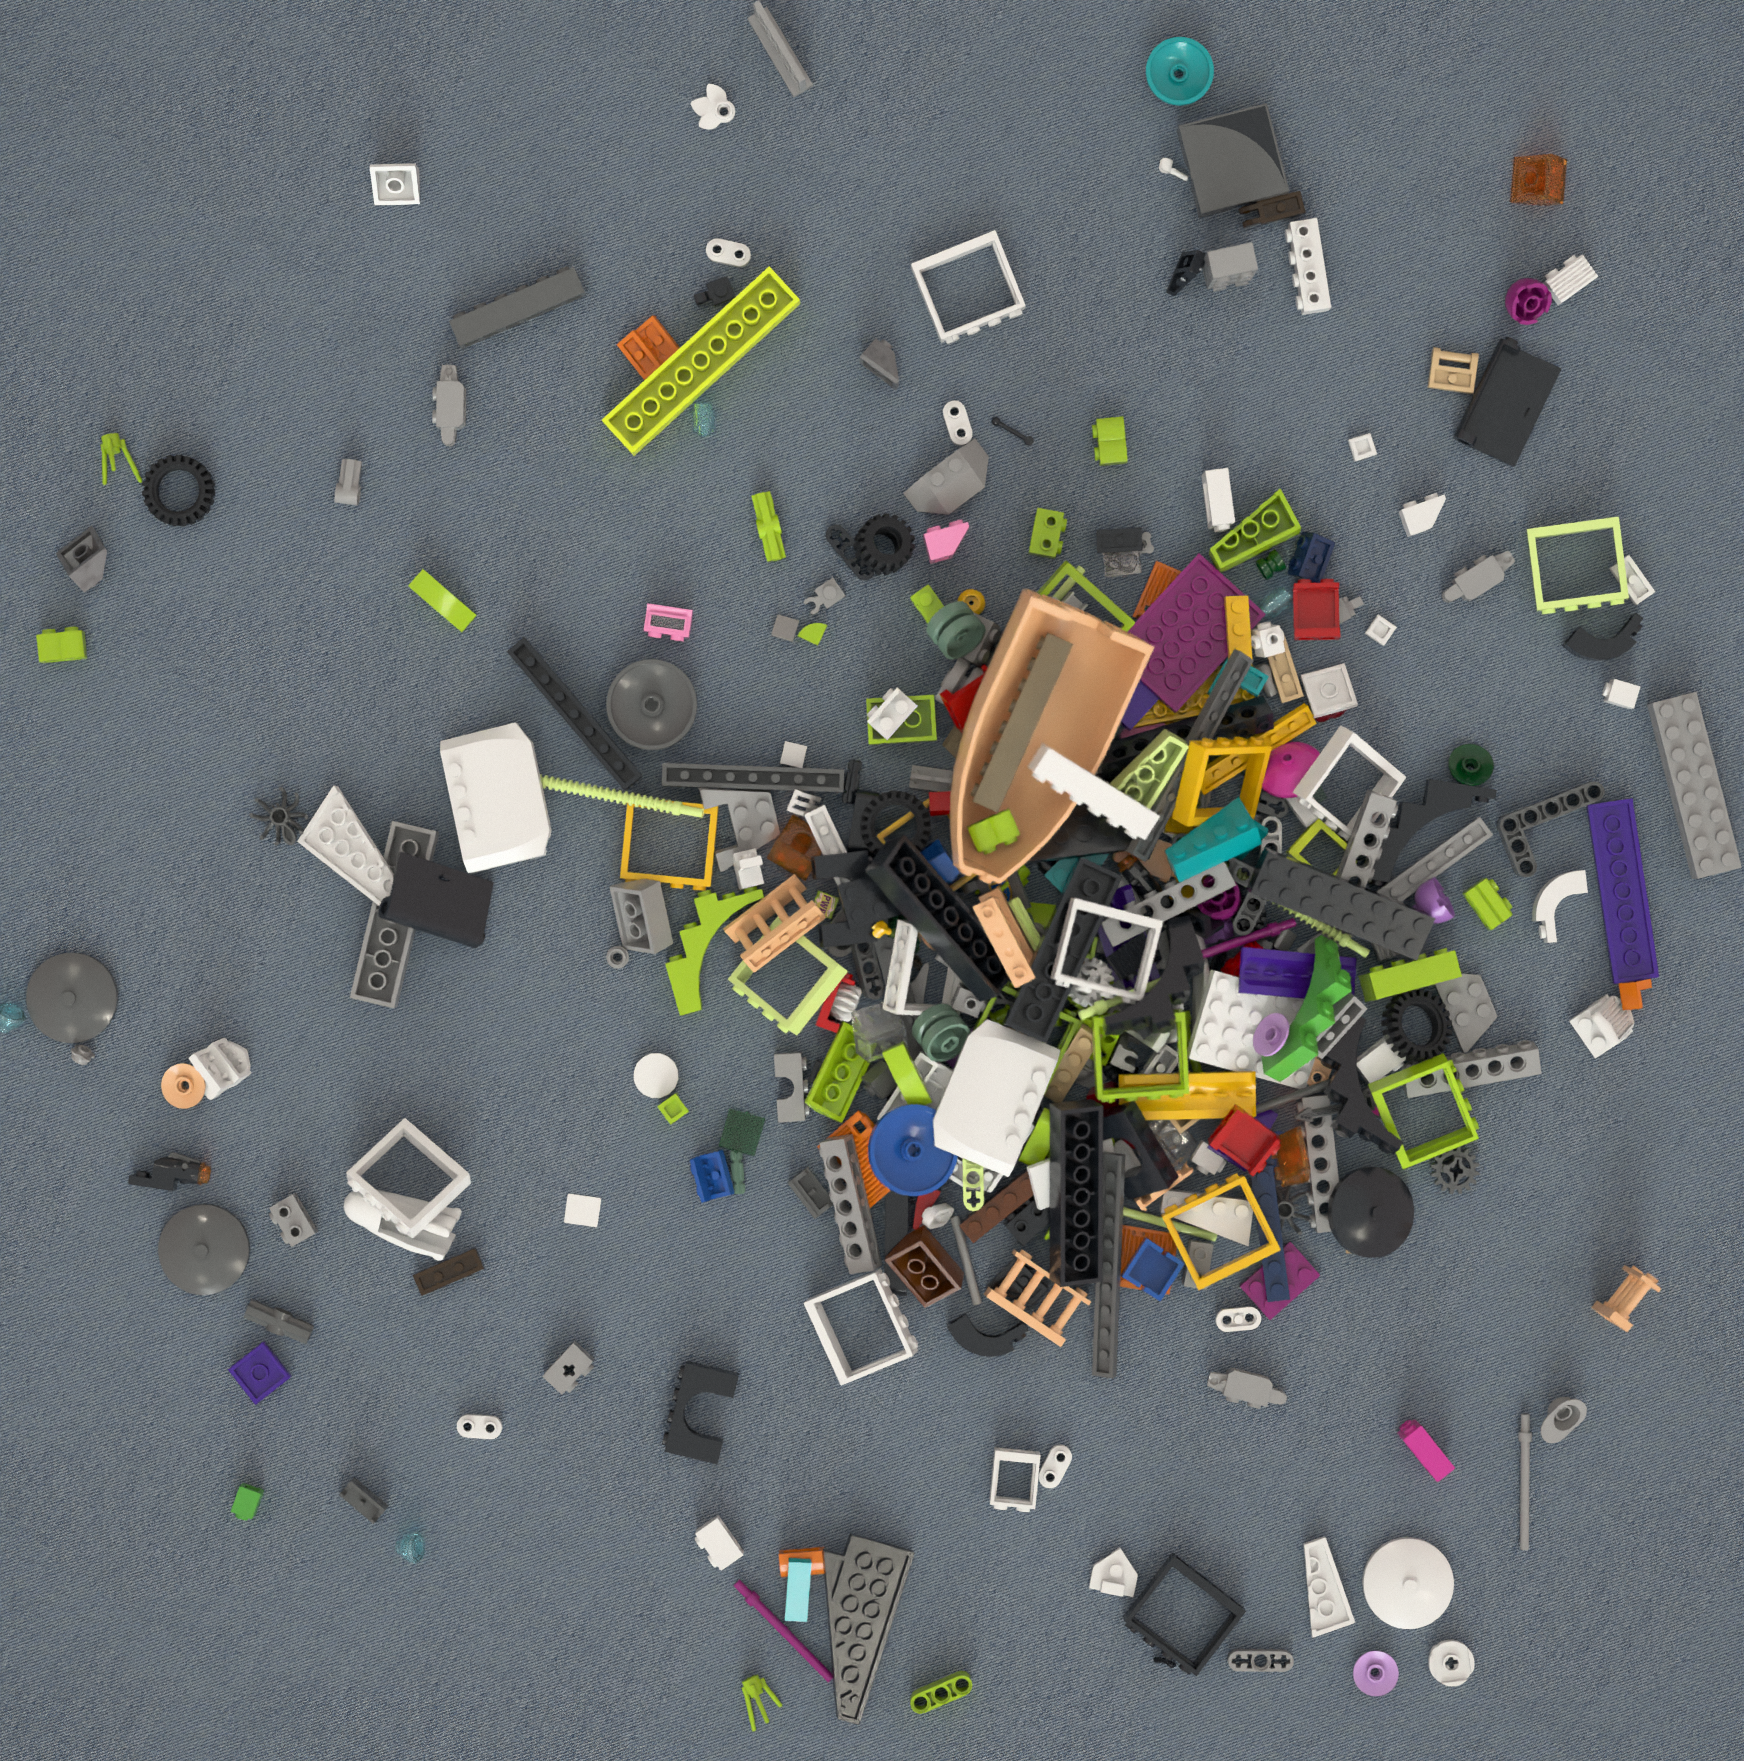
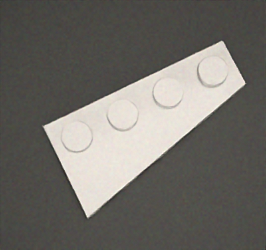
M1323 1536L1303 1543L1312 1638L1354 1624L1355 1620L1326 1537Z

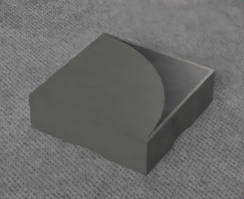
M1267 103L1178 126L1177 135L1184 162L1190 173L1191 189L1199 218L1226 212L1240 205L1256 204L1257 201L1288 194L1289 187Z

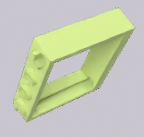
M1619 517L1527 529L1537 611H1542V615L1556 613L1555 609L1565 608V612L1579 610L1578 606L1587 605L1589 609L1602 607L1601 603L1610 602L1611 605L1624 604V600L1629 598ZM1613 528L1621 592L1543 602L1535 539Z
M778 916L769 927L771 931L782 923ZM804 935L796 942L827 966L828 969L788 1019L745 985L753 971L744 961L739 964L728 978L734 984L732 989L742 997L746 994L749 997L747 1002L756 1009L760 1006L764 1009L762 1014L771 1021L776 1019L779 1022L776 1025L785 1033L791 1031L796 1036L848 972Z

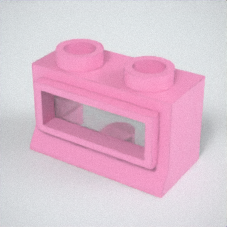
M647 603L644 632H648L649 637L661 638L662 635L671 636L670 640L684 642V638L690 637L693 610Z

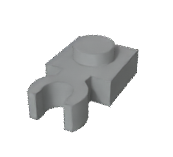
M832 577L814 590L818 596L815 598L809 597L803 603L805 605L809 602L815 603V609L810 612L811 615L818 613L821 605L824 604L826 609H828L846 596Z

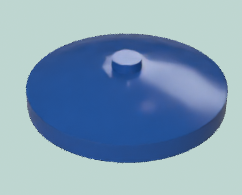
M918 1104L902 1105L884 1114L874 1126L868 1143L869 1163L877 1179L889 1190L907 1196L926 1195L940 1188L953 1173L958 1156L934 1146L932 1120L936 1112L935 1109Z

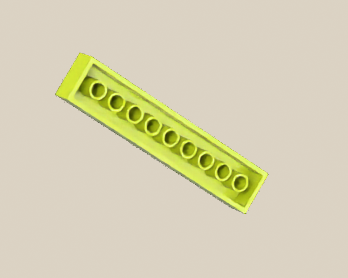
M769 266L602 419V422L627 450L635 456L800 305V299Z

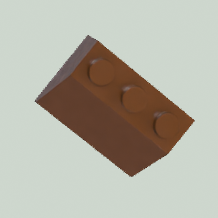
M925 1225L907 1234L885 1257L886 1263L924 1308L960 1290L962 1287L964 1272Z

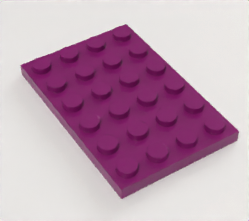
M1200 553L1127 631L1128 634L1131 633L1154 647L1139 680L1174 713L1183 706L1228 656L1224 598L1226 596H1246ZM1248 598L1250 630H1252L1266 614Z

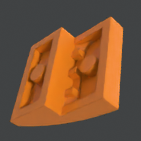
M655 315L651 316L640 327L630 332L616 344L644 380L680 348Z

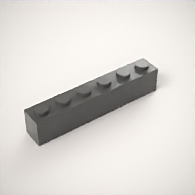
M569 266L556 271L557 275L550 278L548 275L540 277L534 285L529 287L527 284L516 288L513 294L508 296L506 293L495 297V301L490 304H486V302L474 306V310L469 313L463 311L452 316L453 320H450L449 323L461 349L586 296L575 268H569Z

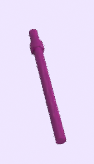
M1294 918L1279 923L1275 921L1267 924V927L1201 950L1205 959L1267 936H1277L1281 934V931L1295 927L1296 922Z
M740 1579L735 1582L733 1586L745 1597L744 1601L750 1607L754 1606L804 1659L829 1682L833 1678V1674L759 1600L760 1596L754 1590L751 1591Z

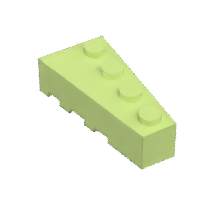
M1164 729L1110 785L1151 809L1189 745L1184 739Z

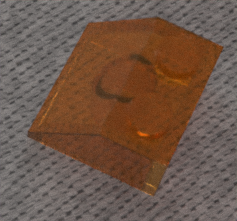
M1554 154L1514 157L1510 202L1542 206L1563 204L1567 159Z
M792 815L772 847L767 859L806 881L812 871L810 857L821 856L822 852L808 823Z
M1301 1126L1280 1134L1281 1142L1279 1144L1281 1146L1275 1155H1270L1271 1159H1276L1277 1167H1274L1276 1181H1281L1282 1187L1309 1182L1311 1169Z

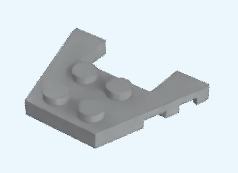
M699 788L704 809L723 804L728 806L737 844L714 851L720 872L734 865V853L754 848L757 850L780 835L769 790Z

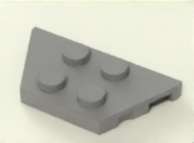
M1462 974V977L1434 984L1441 1002H1444L1446 1005L1444 1007L1445 1012L1449 1011L1450 1016L1447 1017L1449 1020H1452L1451 1026L1463 1053L1470 1050L1498 1017L1481 975Z

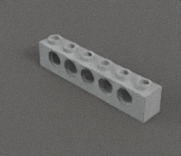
M1367 789L1336 876L1345 880L1357 876V884L1366 887L1367 882H1371L1374 876V869L1372 868L1375 860L1378 861L1382 854V841L1387 839L1390 832V827L1388 826L1390 819L1395 817L1398 810L1397 801L1394 798ZM1376 812H1381L1382 817L1380 821L1373 823L1371 820L1372 815ZM1367 834H1373V841L1369 844H1364V837ZM1365 855V863L1356 865L1357 857Z
M1225 862L1180 883L1174 880L1164 885L1166 890L1160 893L1154 890L1144 895V901L1137 904L1134 900L1123 907L1126 912L1140 915V909L1143 906H1150L1153 910L1150 918L1164 922L1236 886ZM1204 875L1213 877L1214 884L1211 888H1206L1202 885L1201 880ZM1184 885H1190L1193 888L1194 893L1191 898L1182 896L1181 889ZM1164 895H1169L1173 899V905L1168 909L1162 907L1160 903ZM1105 916L1104 921L1101 923L1112 947L1149 929L1148 927L1132 924L1129 929H1123L1120 926V920Z
M1529 1040L1519 1041L1515 1045L1501 1044L1487 1050L1479 1048L1471 1053L1457 1052L1446 1057L1447 1060L1452 1059L1457 1070L1453 1075L1455 1080L1460 1079L1463 1088L1542 1074L1539 1049L1534 1041ZM1519 1056L1517 1062H1510L1513 1057ZM1497 1060L1496 1065L1488 1067L1491 1061ZM1409 1061L1400 1069L1404 1070L1421 1062ZM1469 1065H1475V1067L1472 1070L1466 1071V1068ZM1443 1069L1431 1073L1426 1079L1420 1077L1403 1084V1090L1407 1098L1451 1091L1446 1076L1443 1074Z
M1327 1094L1310 1095L1301 1098L1300 1102L1296 1103L1297 1113L1305 1108L1313 1110L1330 1106V1099ZM1332 1115L1320 1117V1121L1315 1125L1306 1121H1302L1303 1124L1299 1125L1300 1137L1304 1138L1305 1147H1302L1303 1161L1307 1160L1308 1168L1304 1170L1305 1182L1310 1185L1307 1202L1308 1206L1312 1205L1313 1214L1309 1215L1313 1221L1310 1223V1227L1314 1228L1317 1233L1332 1232L1328 1221V1213L1321 1214L1319 1207L1324 1202L1329 1203L1332 1191L1339 1182L1333 1128L1330 1127ZM1315 1135H1321L1323 1138V1142L1319 1147L1312 1145L1311 1141ZM1319 1157L1325 1159V1166L1322 1169L1314 1167V1161ZM1320 1180H1326L1328 1183L1327 1189L1323 1192L1317 1190V1183Z
M853 1134L829 1137L820 1142L819 1152L825 1165L824 1174L830 1187L829 1196L835 1209L834 1218L839 1226V1240L844 1248L845 1265L849 1270V1274L874 1271L882 1266V1260ZM836 1157L841 1159L842 1165L837 1162ZM841 1178L846 1181L847 1187L843 1185ZM846 1200L851 1203L852 1209L848 1207ZM851 1222L856 1225L857 1230L853 1229ZM856 1244L861 1247L862 1252L857 1249Z

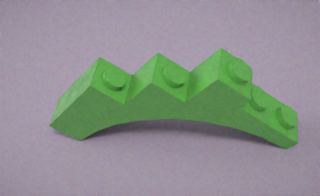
M1323 935L1315 939V963L1311 983L1300 1010L1289 1026L1288 1037L1284 1045L1271 1056H1261L1264 1074L1279 1082L1319 1055L1316 1036L1335 1023L1333 1004L1352 991L1350 975L1346 970L1341 969L1337 943Z

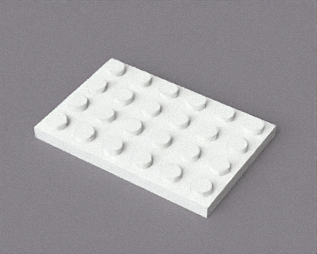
M1211 970L1187 1048V1058L1232 1071H1256V1077L1298 1089L1307 1087V1081L1315 1057L1286 1079L1279 1082L1264 1074L1262 1057L1255 1051L1253 1046L1255 1030L1265 1017L1273 1013H1280L1287 1018L1290 1026L1300 1010L1304 999L1238 993L1239 977Z

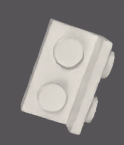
M898 687L895 690L890 688L882 697L885 702L880 707L875 705L867 714L869 717L867 723L886 740L893 735L918 707Z

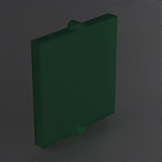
M729 1109L719 1147L733 1150L735 1154L740 1152L755 1156L765 1118L751 1115L749 1111L744 1113Z

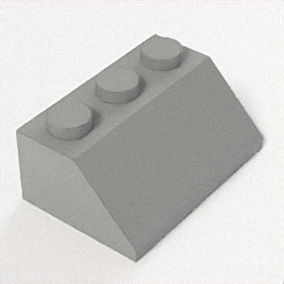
M640 879L609 886L622 947L626 950L656 954L673 944L660 881Z

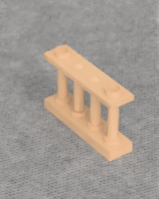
M795 874L723 928L735 944L741 941L746 951L740 956L754 973L826 918L813 900L809 903L806 902L801 893L807 888ZM794 899L800 910L789 917L783 907ZM776 913L782 923L771 931L765 921ZM758 927L764 937L753 945L747 934Z
M1000 886L980 895L978 898L981 903L973 906V909L1014 987L1016 988L1035 979L1036 977L1029 965L1034 951Z
M1014 1249L1012 1254L1018 1257L1017 1261L999 1288L996 1287L993 1290L988 1287L984 1295L1061 1347L1066 1340L1061 1336L1063 1333L1061 1330L1081 1301L1090 1305L1091 1301L1086 1298L1088 1293L1079 1287H1076L1074 1290L1069 1286L1060 1287L1054 1284L1036 1313L1028 1314L1024 1311L1026 1308L1024 1305L1042 1278L1046 1276L1050 1279V1273L1032 1262L1033 1256L1023 1249L1020 1252ZM1027 1263L1037 1271L1019 1298L1015 1299L1012 1303L1005 1298L1007 1296L1006 1292ZM1064 1288L1074 1296L1056 1323L1052 1324L1049 1328L1043 1324L1045 1320L1043 1317Z
M1624 1265L1622 1269L1629 1274L1608 1302L1605 1301L1602 1304L1596 1301L1591 1308L1612 1324L1628 1332L1633 1326L1628 1322L1629 1314L1650 1288L1657 1292H1660L1661 1288L1656 1285L1658 1280L1649 1273L1644 1275L1635 1266L1630 1268Z

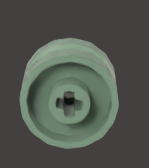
M955 601L941 608L931 618L926 631L929 638L938 645L942 654L951 660L959 659L972 652L981 643L986 629L985 625L974 615L971 608L965 602Z
M946 1003L937 1004L926 1009L918 1016L912 1027L913 1037L930 1060L935 1062H945L960 1054L967 1035L971 1033L955 1009Z

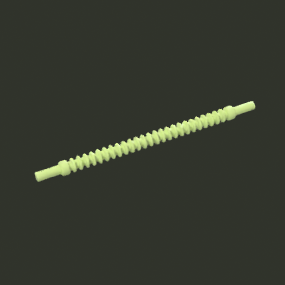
M540 774L543 789L548 787L549 790L553 788L555 791L560 789L561 792L566 790L568 794L573 792L574 795L577 793L580 796L585 794L586 797L591 795L593 799L597 796L598 800L604 798V801L610 799V802L616 800L618 804L622 801L623 805L626 803L629 806L635 804V807L641 805V808L646 806L648 810L653 808L654 811H657V809L660 812L666 810V813L671 811L673 815L678 816L686 814L703 818L704 809L683 805L679 801L672 803L671 800H668L666 802L664 798L660 801L659 797L653 799V796L647 798L646 795H643L641 797L639 793L635 796L634 792L628 794V791L622 793V790L616 792V789L610 791L609 787L606 789L603 786L598 788L597 785L591 787V784L585 786L584 782L580 785L578 781L573 783L572 780H569V782L566 779L561 781L560 778L555 780L553 776L548 778V775L542 777V774Z
M1225 862L1227 868H1229L1230 863ZM1240 868L1237 871V876L1241 880H1247L1250 876L1247 875V872L1242 873ZM1283 907V911L1288 910L1289 914L1293 913L1295 918L1300 917V921L1305 920L1306 925L1309 923L1311 928H1317V932L1321 930L1322 935L1327 934L1328 938H1334L1333 941L1337 940L1340 946L1344 948L1347 946L1365 958L1369 954L1370 950L1351 939V935L1348 933L1343 934L1341 933L1342 930L1338 931L1335 927Z

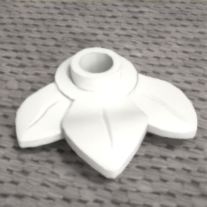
M714 84L707 85V97L698 98L691 102L695 113L701 116L699 127L703 129H714L720 123L730 122L735 116L734 105L727 100L725 91ZM723 108L728 110V114L725 116L720 114V110Z

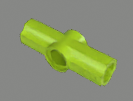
M770 491L752 495L757 517L755 519L759 537L763 542L767 562L786 558L781 539L782 531L778 515L775 514Z

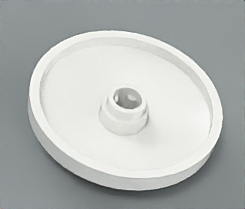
M1401 1537L1384 1543L1373 1552L1364 1568L1362 1586L1369 1607L1382 1621L1397 1628L1415 1629L1434 1622L1444 1613L1453 1595L1454 1579L1450 1564L1434 1545L1419 1538Z

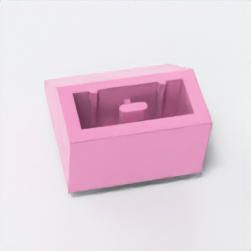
M957 520L949 523V527L941 529L940 526L927 529L923 539L930 564L951 559L969 529L968 522L963 523L962 520Z

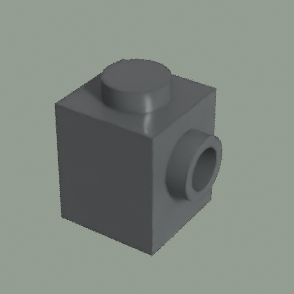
M881 1060L861 1077L866 1084L864 1089L872 1097L876 1095L884 1099L891 1095L898 1086L887 1063Z

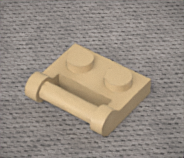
M1433 347L1427 388L1473 394L1479 354L1471 353L1469 355L1441 351L1440 348ZM1439 359L1468 363L1469 369L1439 365Z

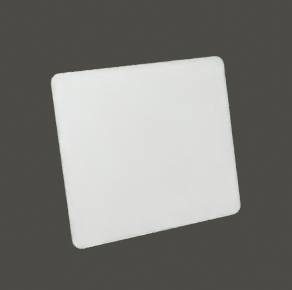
M568 1194L564 1222L597 1227L601 1198Z

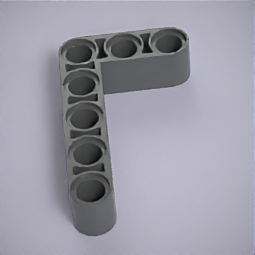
M1595 781L1584 783L1503 815L1498 819L1496 824L1497 831L1513 871L1517 876L1531 877L1537 870V864L1524 830L1601 800L1605 793L1601 783ZM1591 785L1597 789V795L1594 798L1589 797L1587 793ZM1569 794H1573L1576 797L1574 806L1567 804L1566 799ZM1549 802L1555 805V812L1552 815H1549L1545 810L1546 804ZM1528 810L1534 814V820L1531 823L1526 822L1524 819V815ZM1506 819H1510L1513 822V829L1511 831H1506L1503 827ZM1514 840L1520 841L1522 845L1521 850L1517 853L1511 847ZM1523 861H1527L1530 865V870L1526 874L1520 870V864Z
M1177 834L1172 840V845L1176 843L1179 837H1184L1187 834ZM1235 857L1229 859L1230 865L1228 870L1233 880L1247 887L1255 867ZM1242 867L1247 868L1250 871V877L1247 880H1241L1237 876L1238 869ZM1248 892L1233 922V928L1236 933L1247 935L1253 930L1267 902L1266 899ZM1249 899H1258L1260 908L1254 911L1249 909L1247 905ZM1241 918H1245L1250 922V928L1246 931L1240 930L1237 926V922Z

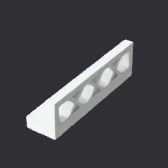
M824 804L804 814L823 855L847 853ZM833 877L837 885L850 882L846 878Z

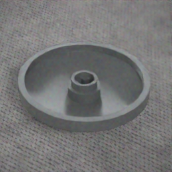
M657 659L641 660L625 667L614 678L607 694V715L611 726L625 742L640 749L660 750L676 744L690 731L697 714V696L690 679L675 665Z
M63 953L49 958L35 970L28 983L26 1004L33 1023L43 1034L59 1042L79 1043L98 1036L109 1026L118 1006V989L111 972L99 960L82 953Z
M212 1204L193 1205L175 1214L165 1225L159 1239V1261L168 1279L183 1291L196 1295L219 1293L233 1285L245 1271L250 1256L249 1237L241 1221L227 1209Z

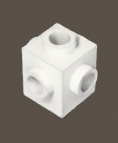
M1270 621L1257 624L1258 628L1251 630V645L1255 651V656L1266 658L1285 652L1283 643L1284 633L1280 625H1273Z

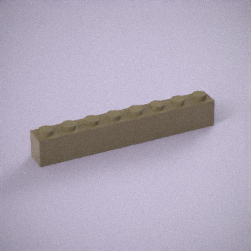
M1047 633L1046 638L1041 636L1036 649L1040 650L1037 658H1031L1027 667L1030 674L1027 679L1022 678L1017 691L1021 692L1018 701L1013 699L1008 712L1012 713L1009 721L1004 720L1000 727L1001 739L999 743L994 741L989 754L993 755L990 763H984L980 775L984 777L980 784L975 783L971 792V796L974 797L973 802L998 813L1073 646L1072 643Z

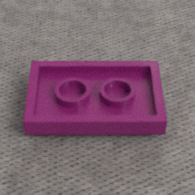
M1290 1241L1283 1246L1290 1300L1267 1302L1263 1265L1239 1285L1269 1320L1276 1316L1320 1276Z

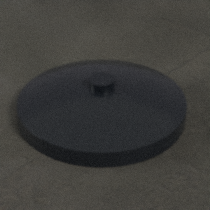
M1379 1167L1355 1169L1346 1174L1337 1183L1330 1196L1328 1221L1331 1231L1337 1242L1354 1255L1378 1258L1394 1252L1404 1243L1413 1225L1414 1203L1411 1193L1403 1180L1387 1169Z

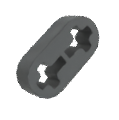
M1261 790L1260 799L1266 801V804L1258 803L1256 811L1276 818L1285 816L1289 808L1288 803L1282 798L1275 797ZM1279 801L1284 810L1275 814V809L1268 805L1269 803L1277 804Z

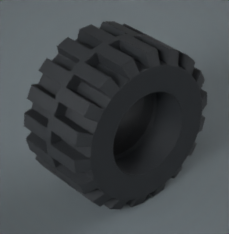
M884 513L882 517L878 514L873 519L870 518L861 527L854 539L856 541L854 549L858 550L855 553L856 559H861L859 564L861 566L865 564L867 566L866 570L869 572L875 570L876 575H880L882 572L884 575H889L891 572L895 573L902 568L911 558L912 551L915 548V544H912L915 537L910 535L911 527L906 528L904 525L906 523L905 520H897L898 516L896 515L890 518L887 513ZM881 534L889 537L895 547L894 554L887 555L881 553L874 544V535Z

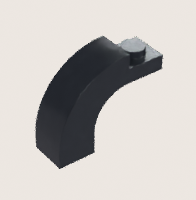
M1637 613L1632 614L1614 637L1607 640L1595 638L1583 628L1578 627L1562 646L1575 656L1591 661H1603L1620 656L1637 643L1630 636H1635L1642 628L1640 623L1644 618Z
M966 1313L946 1324L953 1338L963 1348L974 1354L987 1357L1000 1356L1013 1351L1014 1349L1010 1342L1014 1340L1016 1343L1027 1336L1025 1333L1029 1331L1026 1324L1021 1321L1000 1334L987 1335L974 1327Z

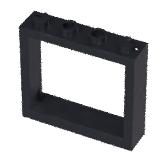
M1172 1552L1123 1618L1126 1622L1125 1626L1131 1632L1136 1633L1138 1631L1144 1636L1143 1640L1148 1645L1159 1647L1162 1650L1161 1654L1169 1661L1174 1659L1180 1663L1178 1667L1187 1674L1193 1673L1197 1676L1245 1614L1246 1610ZM1172 1566L1231 1611L1230 1615L1194 1662L1134 1617Z

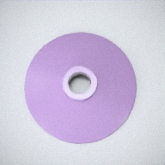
M1280 1013L1270 1014L1257 1026L1253 1037V1046L1255 1051L1261 1056H1271L1284 1045L1289 1033V1022L1284 1015Z
M1366 1652L1358 1658L1354 1665V1681L1357 1687L1367 1695H1385L1395 1687L1398 1681L1399 1672L1397 1664L1385 1652ZM1373 1668L1379 1670L1377 1675H1371Z

